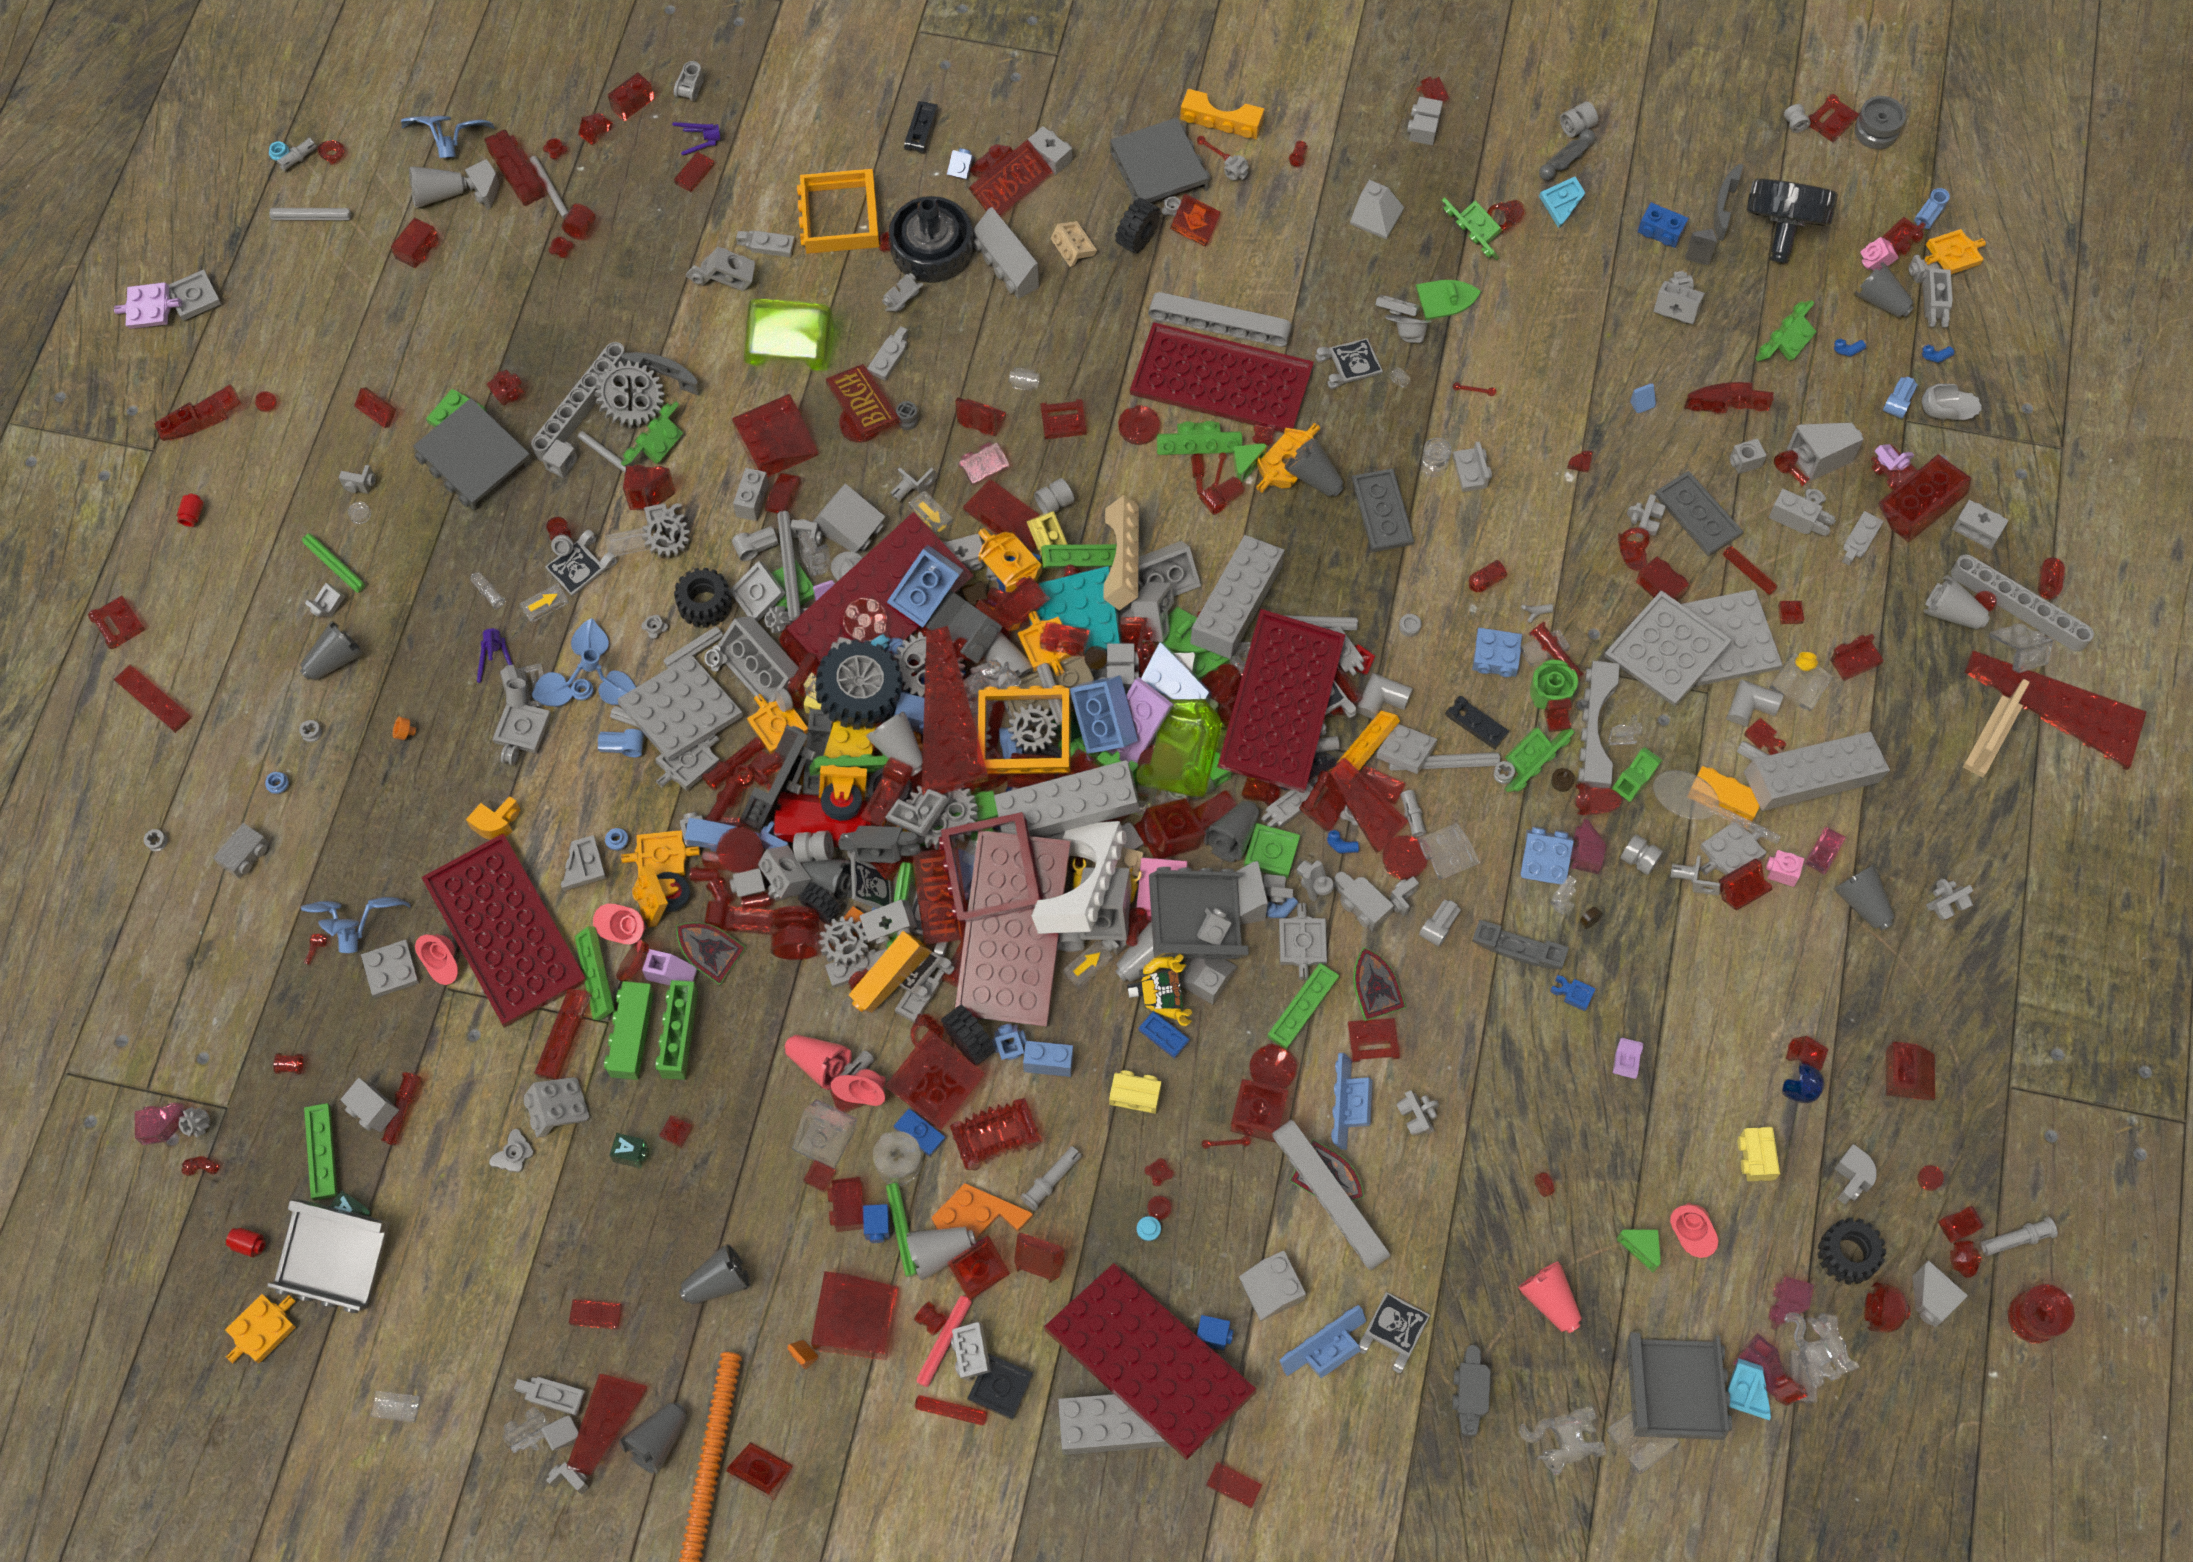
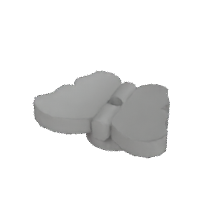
M514 1129L509 1134L508 1144L503 1147V1151L491 1157L489 1164L493 1168L507 1169L509 1172L519 1173L523 1169L522 1163L526 1159L533 1157L534 1151L521 1135L519 1129Z

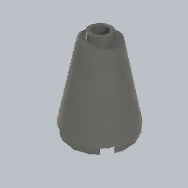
M1882 261L1880 263L1882 268L1880 270L1875 269L1860 285L1862 288L1861 292L1859 293L1856 290L1854 295L1898 318L1902 315L1906 317L1914 308L1911 306L1914 301L1889 267Z
M1315 438L1309 439L1296 450L1297 454L1294 459L1290 457L1284 468L1287 472L1328 497L1338 495L1343 489L1341 486L1343 480L1319 441Z
M334 621L328 624L300 663L302 667L300 672L308 680L311 678L317 680L363 654L357 643L346 631H340L338 629L339 625Z
M1241 801L1204 831V843L1206 846L1209 844L1213 848L1211 852L1215 856L1228 862H1234L1235 859L1239 861L1243 857L1260 814L1257 805L1252 801Z
M814 858L812 862H800L811 878L809 884L815 883L819 885L839 905L846 903L843 901L846 897H852L851 860L832 858L831 860L816 861Z
M1874 864L1834 888L1836 893L1874 929L1879 927L1882 931L1893 924L1891 920L1895 916Z
M726 1244L722 1246L681 1283L682 1289L679 1292L686 1303L689 1301L692 1305L739 1292L751 1286L747 1270L743 1271L740 1265L743 1262L731 1245Z
M677 1402L675 1404L668 1403L619 1440V1445L625 1453L628 1450L633 1455L631 1460L649 1473L653 1474L655 1471L657 1474L661 1470L687 1421V1416L685 1415L687 1411Z

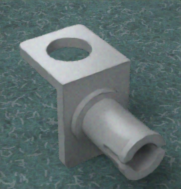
M899 467L897 470L903 480L890 491V494L898 502L911 489H915L922 494L938 476L935 470L930 468L916 482ZM931 476L929 481L925 483L926 479Z
M1697 855L1696 865L1694 864V866L1672 864L1671 878L1691 880L1693 892L1711 895L1720 894V883L1698 880L1701 856ZM1704 886H1708V887H1712V888H1714V889H1706V888H1703V887H1704Z

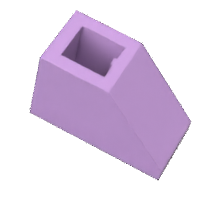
M651 949L648 951L642 969L646 980L670 985L671 980L694 982L697 969L686 961L672 954Z

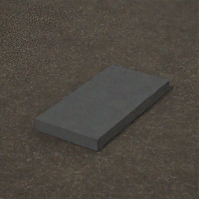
M1393 468L1351 476L1371 552L1414 545L1413 535Z
M1690 471L1685 472L1655 491L1654 495L1660 503L1665 505L1668 512L1708 557L1743 535L1742 529Z

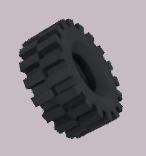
M1143 198L1134 200L1133 205L1130 204L1128 211L1124 212L1123 219L1121 218L1120 225L1117 227L1118 232L1115 234V242L1134 254L1139 253L1141 249H1144L1145 244L1149 243L1150 237H1153L1154 230L1158 227L1157 223L1160 221L1159 216L1161 215L1159 207Z
M959 1005L941 1019L942 1025L952 1042L956 1044V1047L972 1065H979L996 1052L988 1034L966 1007Z

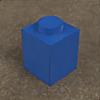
M888 1204L863 1206L865 1239L870 1240L871 1243H882L884 1239H890Z
M1201 1315L1197 1337L1210 1348L1224 1351L1225 1345L1231 1344L1233 1329H1229L1230 1321Z

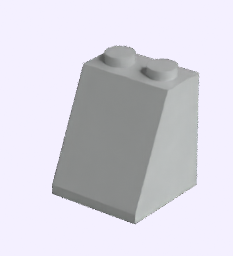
M1852 423L1804 424L1796 426L1787 450L1808 480L1812 481L1853 462L1864 439L1860 430L1856 429Z
M844 484L813 522L818 523L819 531L824 536L856 553L859 549L864 550L871 542L868 538L872 533L876 535L883 527L881 521L885 516L847 484Z
M1083 868L1080 885L1089 878L1095 868ZM1115 868V873L1110 879L1109 889L1106 890L1103 905L1100 906L1097 921L1094 922L1091 932H1080L1081 939L1127 940L1131 898L1129 868Z

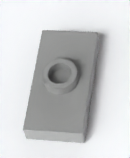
M1382 294L1379 295L1375 304L1390 309L1389 312L1396 315L1405 313L1416 316L1420 307L1417 304Z

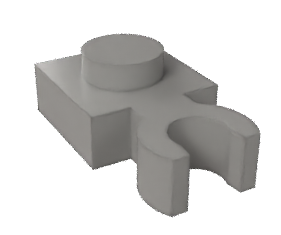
M665 503L645 507L646 520L651 519L653 521V514L655 513L658 517H661L662 511L665 512L666 516H669L671 512L674 513L675 510L681 509V504L676 503L670 509L666 508ZM674 513V518H675V519H676L678 516H681V521L684 519V514H682V515H676V514Z

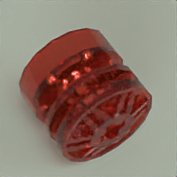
M786 906L778 908L771 913V930L774 932L771 936L770 946L772 955L786 960H804L818 955L819 935L817 932L820 930L818 923L820 915L818 911L804 906Z
M2049 1284L2035 1286L2017 1295L2011 1301L2008 1308V1322L2012 1331L2020 1339L2028 1343L2040 1344L2065 1333L2072 1326L2075 1318L2074 1306L2070 1297L2062 1289Z

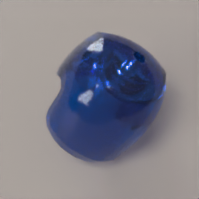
M1800 1062L1798 1066L1800 1080H1785L1782 1094L1796 1102L1811 1103L1821 1096L1824 1089V1077L1816 1067Z

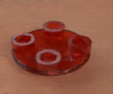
M860 598L851 602L845 609L843 624L846 632L853 639L860 642H865V640L872 641L886 630L887 616L884 608L877 600Z
M1275 1044L1261 1047L1253 1054L1250 1060L1249 1071L1251 1078L1260 1088L1268 1091H1279L1288 1087L1296 1075L1297 1064L1293 1056L1285 1048Z

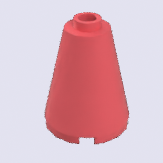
M798 1034L788 1038L785 1043L786 1055L821 1088L831 1090L833 1079L838 1077L845 1070L844 1067L851 1063L852 1060L851 1051L844 1045Z
M1557 1261L1540 1270V1273L1534 1277H1529L1518 1288L1561 1332L1566 1330L1568 1333H1571L1581 1326L1579 1321L1582 1317L1563 1267Z

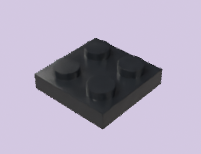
M988 1353L991 1372L977 1376L967 1400L1013 1421L1033 1377V1373Z

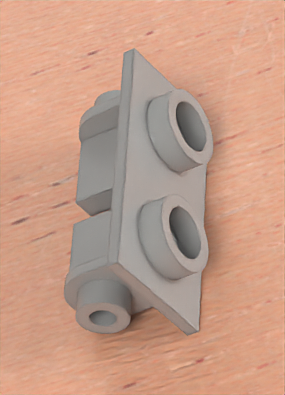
M911 273L909 275L906 274L896 283L900 291L896 287H892L883 296L882 302L888 306L885 310L895 312L901 310L909 298H913L919 293L918 289L923 283H915V276Z

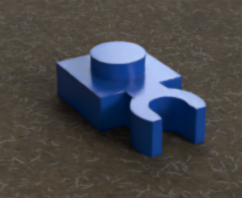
M1557 975L1555 981L1560 983L1562 987L1552 986L1551 993L1554 995H1565L1564 1002L1586 1011L1595 988L1576 979L1573 980L1572 984H1569L1566 978Z

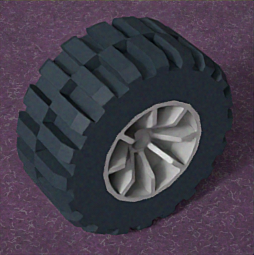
M851 640V644L842 642L839 644L838 649L835 647L831 648L828 651V656L826 655L822 658L816 676V699L821 704L822 712L824 714L829 713L831 721L836 722L838 720L840 721V726L847 728V725H851L854 730H860V726L870 729L873 728L874 723H877V725L884 723L885 717L890 718L900 699L903 685L902 672L899 671L900 665L897 660L893 661V654L890 651L884 652L883 646L879 644L873 646L871 641L865 640L864 643H859L858 640Z

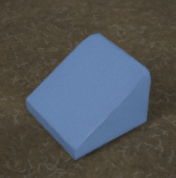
M1653 383L1633 391L1630 403L1637 413L1655 407Z

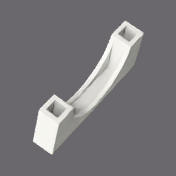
M1120 821L1098 822L1065 831L1063 840L1071 841L1069 856L1090 859L1096 863V866L1089 878L1074 890L1055 898L1037 901L1032 919L1038 934L1091 932L1094 922L1097 921L1100 906L1103 905L1106 890L1109 889L1110 879L1115 873L1116 863L1121 857L1122 847L1126 844V832L1122 830Z

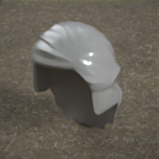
M1935 384L1929 387L1922 397L1925 413L1932 418L1941 420H1968L1975 415H1979V411L1982 410L1979 398L1973 396V393L1958 391L1956 384Z

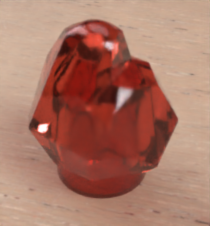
M1958 1241L1953 1243L1954 1249L1950 1251V1261L1953 1269L1965 1278L1973 1277L1976 1275L1982 1259L1978 1250L1974 1247V1242Z

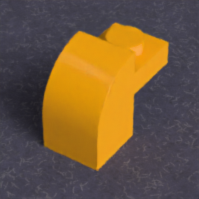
M509 796L495 812L480 803L466 818V821L473 831L485 839L491 840L502 833L506 837L513 832L509 823L518 817L521 809L517 801Z

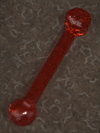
M1199 136L1197 138V143L1199 145L1204 144L1205 146H1207L1208 148L1222 156L1224 161H1226L1228 157L1231 156L1230 154L1223 153L1210 143L1206 142L1204 136Z
M1458 382L1453 384L1454 390L1463 389L1488 393L1491 397L1496 394V389L1493 387L1484 389L1460 385Z
M1221 452L1218 456L1220 461L1215 482L1211 485L1213 492L1219 491L1220 486L1218 483L1222 466L1227 458L1224 452Z
M1244 1136L1239 1140L1211 1142L1203 1140L1201 1145L1204 1149H1208L1210 1146L1242 1144L1247 1147L1250 1145L1251 1139L1248 1136Z

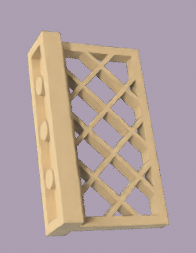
M2023 679L2010 699L2002 695L1965 761L1963 768L1982 778L1985 776L2023 705L2019 704V701L2029 681Z

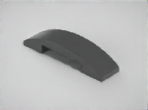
M1738 164L1726 176L1716 200L1713 219L1715 232L1720 241L1724 239L1731 212L1723 211L1728 191L1736 192L1743 164Z
M638 352L624 353L621 356L624 366H626L628 360L631 366L639 362V368L646 365L648 370H653L656 373L678 380L681 390L698 396L701 393L696 378L685 367L673 360L655 354Z
M810 709L806 748L816 752L814 759L824 755L831 733L832 721L829 719V713L824 714L822 710ZM806 759L803 794L819 796L820 775L810 776L809 766L813 761Z
M1479 920L1472 942L1504 957L1551 969L1563 968L1569 947L1551 941H1546L1545 944L1503 931L1502 926Z

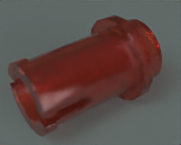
M1297 141L1295 143L1293 153L1289 155V162L1292 166L1299 167L1304 163V155L1308 148L1306 142Z
M698 865L691 867L690 881H694V883H698V881L718 883L719 868H699Z
M761 891V894L741 896L742 908L744 911L760 907L767 909L768 906H771L769 894Z

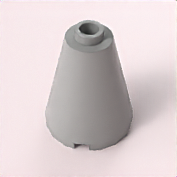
M417 166L409 168L414 207H422L462 194L463 189H467L465 176L461 177L459 172Z
M1949 575L1944 576L1942 579L1945 582L1942 585L1937 583L1925 603V605L1929 606L1928 610L1924 609L1923 612L1929 616L1976 630L1980 627H1985L1990 619L1988 616L1989 611L1954 578Z
M999 631L984 653L994 686L998 689H1002V687L1011 684V682L1016 679L1018 680V678H1022L1033 670L1029 659L1001 631Z
M904 711L866 735L868 740L905 775L910 773L911 776H914L923 770L921 765L925 762Z
M1152 921L1147 924L1116 964L1118 969L1115 972L1123 982L1128 979L1131 983L1139 979V970L1143 969L1154 958Z
M966 1226L916 1231L906 1234L908 1236L906 1238L912 1261L915 1262L916 1266H919V1268H916V1272L920 1280L927 1279L973 1250V1245L977 1244L973 1230L968 1231Z

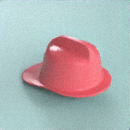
M602 905L596 910L593 917V926L596 927V932L602 938L622 944L631 945L636 943L646 929L641 914L632 908L622 905Z
M439 934L420 936L416 940L415 950L431 977L440 984L448 985L453 983L458 975V966L454 959L455 947L452 941Z
M863 1069L854 1076L840 1075L835 1077L831 1082V1089L838 1098L844 1101L878 1106L882 1105L885 1101L883 1088L886 1079L875 1071Z
M1690 1202L1679 1206L1672 1212L1670 1223L1685 1251L1699 1258L1712 1255L1718 1247V1237L1708 1212L1703 1207L1691 1204Z

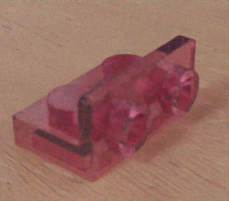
M988 442L979 447L980 452L973 454L971 451L961 456L962 461L958 463V466L963 468L971 485L1009 466L998 442L993 445L991 442Z

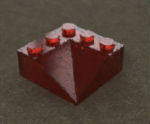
M790 393L732 418L735 433L754 469L766 472L767 477L818 456L817 449Z
M928 1030L885 1087L938 1129L942 1130L986 1074L932 1031Z
M824 1271L811 1340L813 1349L815 1351L887 1360L899 1287L849 1274Z

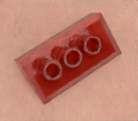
M1937 454L1884 497L1878 505L1891 529L1910 542L1968 494L1972 478Z

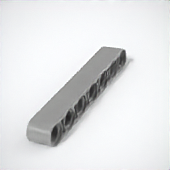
M1161 292L1153 295L1148 315L1155 320L1279 347L1287 345L1292 324L1282 318Z
M612 342L606 346L535 435L531 445L539 461L543 462V456L556 439L563 443L566 442L596 404V400L599 398L594 396L595 390H598L595 388L596 382H600L598 380L599 375L604 376L605 368L610 371L611 364L618 368L619 361L622 362L621 356L625 353V350L621 343Z
M1961 555L1953 566L1951 575L1956 581L2075 652L2083 651L2093 639L2094 631L2090 626L1973 556Z
M1289 1120L1274 1131L1272 1136L1365 1266L1372 1271L1390 1257L1389 1252L1295 1122Z

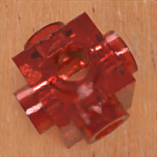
M507 369L494 375V379L486 383L495 398L503 406L508 402L517 400L520 394L524 392L520 387L522 384L520 378L516 373L512 375Z

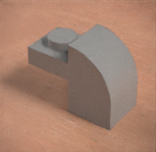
M1854 1144L1834 1168L1850 1180L1837 1198L1844 1204L1850 1199L1855 1201L1863 1190L1867 1192L1876 1180V1167L1873 1160Z

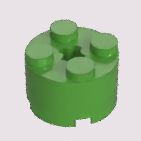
M1548 660L1535 670L1530 684V696L1535 707L1546 711L1567 709L1573 700L1578 685L1577 674L1564 661Z

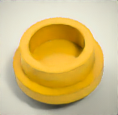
M1801 652L1796 657L1795 664L1801 670L1810 671L1818 665L1817 656L1811 652Z

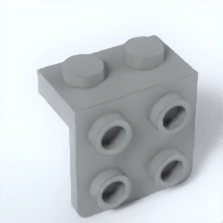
M577 1078L535 1082L524 1095V1105L528 1108L531 1117L530 1125L535 1130L537 1138L546 1137L554 1126L585 1122L589 1118Z

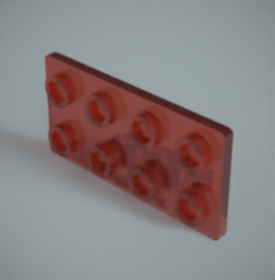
M988 480L963 506V510L995 534L998 535L1003 532L1014 533L1030 552L1037 548L1027 521L1040 515L993 480Z

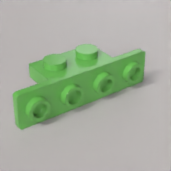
M1444 197L1442 201L1446 206L1443 209L1450 217L1455 215L1458 218L1456 223L1463 231L1467 228L1471 232L1468 236L1475 244L1479 242L1482 244L1483 248L1481 250L1488 258L1492 256L1497 261L1499 257L1488 243L1502 231L1501 227L1476 200L1460 214Z
M1810 300L1807 302L1801 301L1793 307V313L1781 322L1783 325L1770 335L1771 339L1759 348V353L1755 359L1757 361L1767 359L1778 348L1788 361L1793 360L1816 333V330L1804 317L1814 305V302Z
M677 401L671 405L667 403L659 411L660 417L658 419L655 417L647 425L649 430L646 433L642 432L636 438L635 442L637 444L634 448L630 447L623 454L624 460L620 463L622 466L632 462L641 450L655 464L660 462L683 434L668 419L678 407L679 403Z
M1187 421L1177 424V433L1157 434L1158 455L1233 453L1234 446H1242V432H1221L1219 422L1205 421L1204 423Z
M1538 727L1533 728L1505 756L1506 760L1514 766L1518 775L1504 789L1507 792L1522 790L1527 785L1526 781L1530 777L1537 775L1542 770L1541 766L1545 762L1552 760L1556 756L1555 752L1571 741L1570 737L1575 733L1572 728L1562 730L1550 742Z

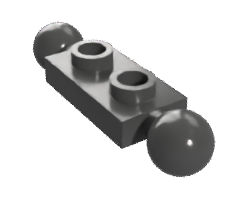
M1590 129L1583 130L1580 133L1579 140H1572L1546 164L1541 166L1539 169L1540 177L1543 180H1550L1554 177L1555 170L1562 171L1568 168L1572 160L1579 158L1583 151L1594 143L1595 133Z

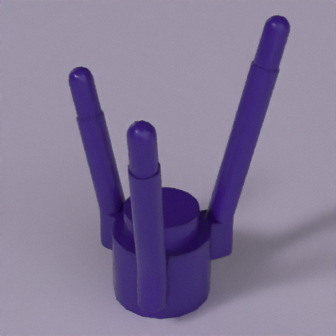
M672 123L673 126L687 127L683 128L684 132H703L704 140H708L706 143L682 151L681 155H686L708 146H716L715 141H720L718 124Z
M491 628L483 631L477 683H481L486 650H488L489 661H492L493 651H497L501 647L508 665H513L506 647L505 638H501L498 629Z

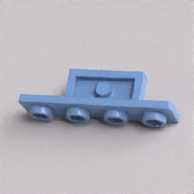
M1338 1053V1061L1335 1063L1337 1083L1334 1085L1336 1103L1333 1107L1335 1121L1334 1129L1331 1132L1333 1143L1341 1150L1347 1149L1348 1127L1370 1126L1373 1082L1369 1077L1351 1079L1352 1060L1345 1053Z
M1357 1305L1353 1309L1346 1311L1343 1316L1327 1324L1324 1329L1314 1336L1307 1338L1304 1343L1294 1350L1287 1352L1279 1360L1286 1376H1289L1308 1363L1320 1378H1323L1360 1352L1359 1345L1349 1333L1366 1322L1362 1308Z

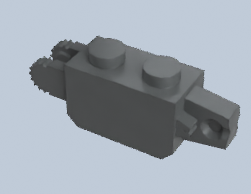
M858 826L856 832L842 833L838 841L839 848L841 850L854 851L859 862L895 863L902 856L918 855L921 852L919 844H915L918 841L917 834L915 832H903L902 827Z
M1473 1344L1468 1346L1466 1352H1464L1463 1363H1460L1458 1370L1453 1372V1385H1457V1395L1453 1394L1452 1410H1456V1417L1459 1418L1460 1433L1462 1436L1476 1437L1479 1421L1489 1411L1490 1369L1486 1365H1480L1481 1352L1479 1347Z

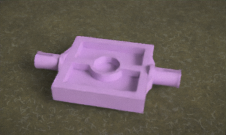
M166 283L127 287L126 304L115 305L114 312L115 314L126 313V326L130 329L168 324L170 308L181 307L182 300L181 298L170 299L169 285Z

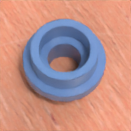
M585 679L574 681L571 686L572 696L577 700L590 698L593 694L591 682Z
M281 772L270 773L265 781L267 790L273 794L282 793L289 784L287 776ZM276 782H281L279 785L274 786Z
M620 828L610 830L605 836V843L608 848L616 851L622 850L628 843L627 833ZM620 836V839H619V840H617V841H613V840H612L614 837Z

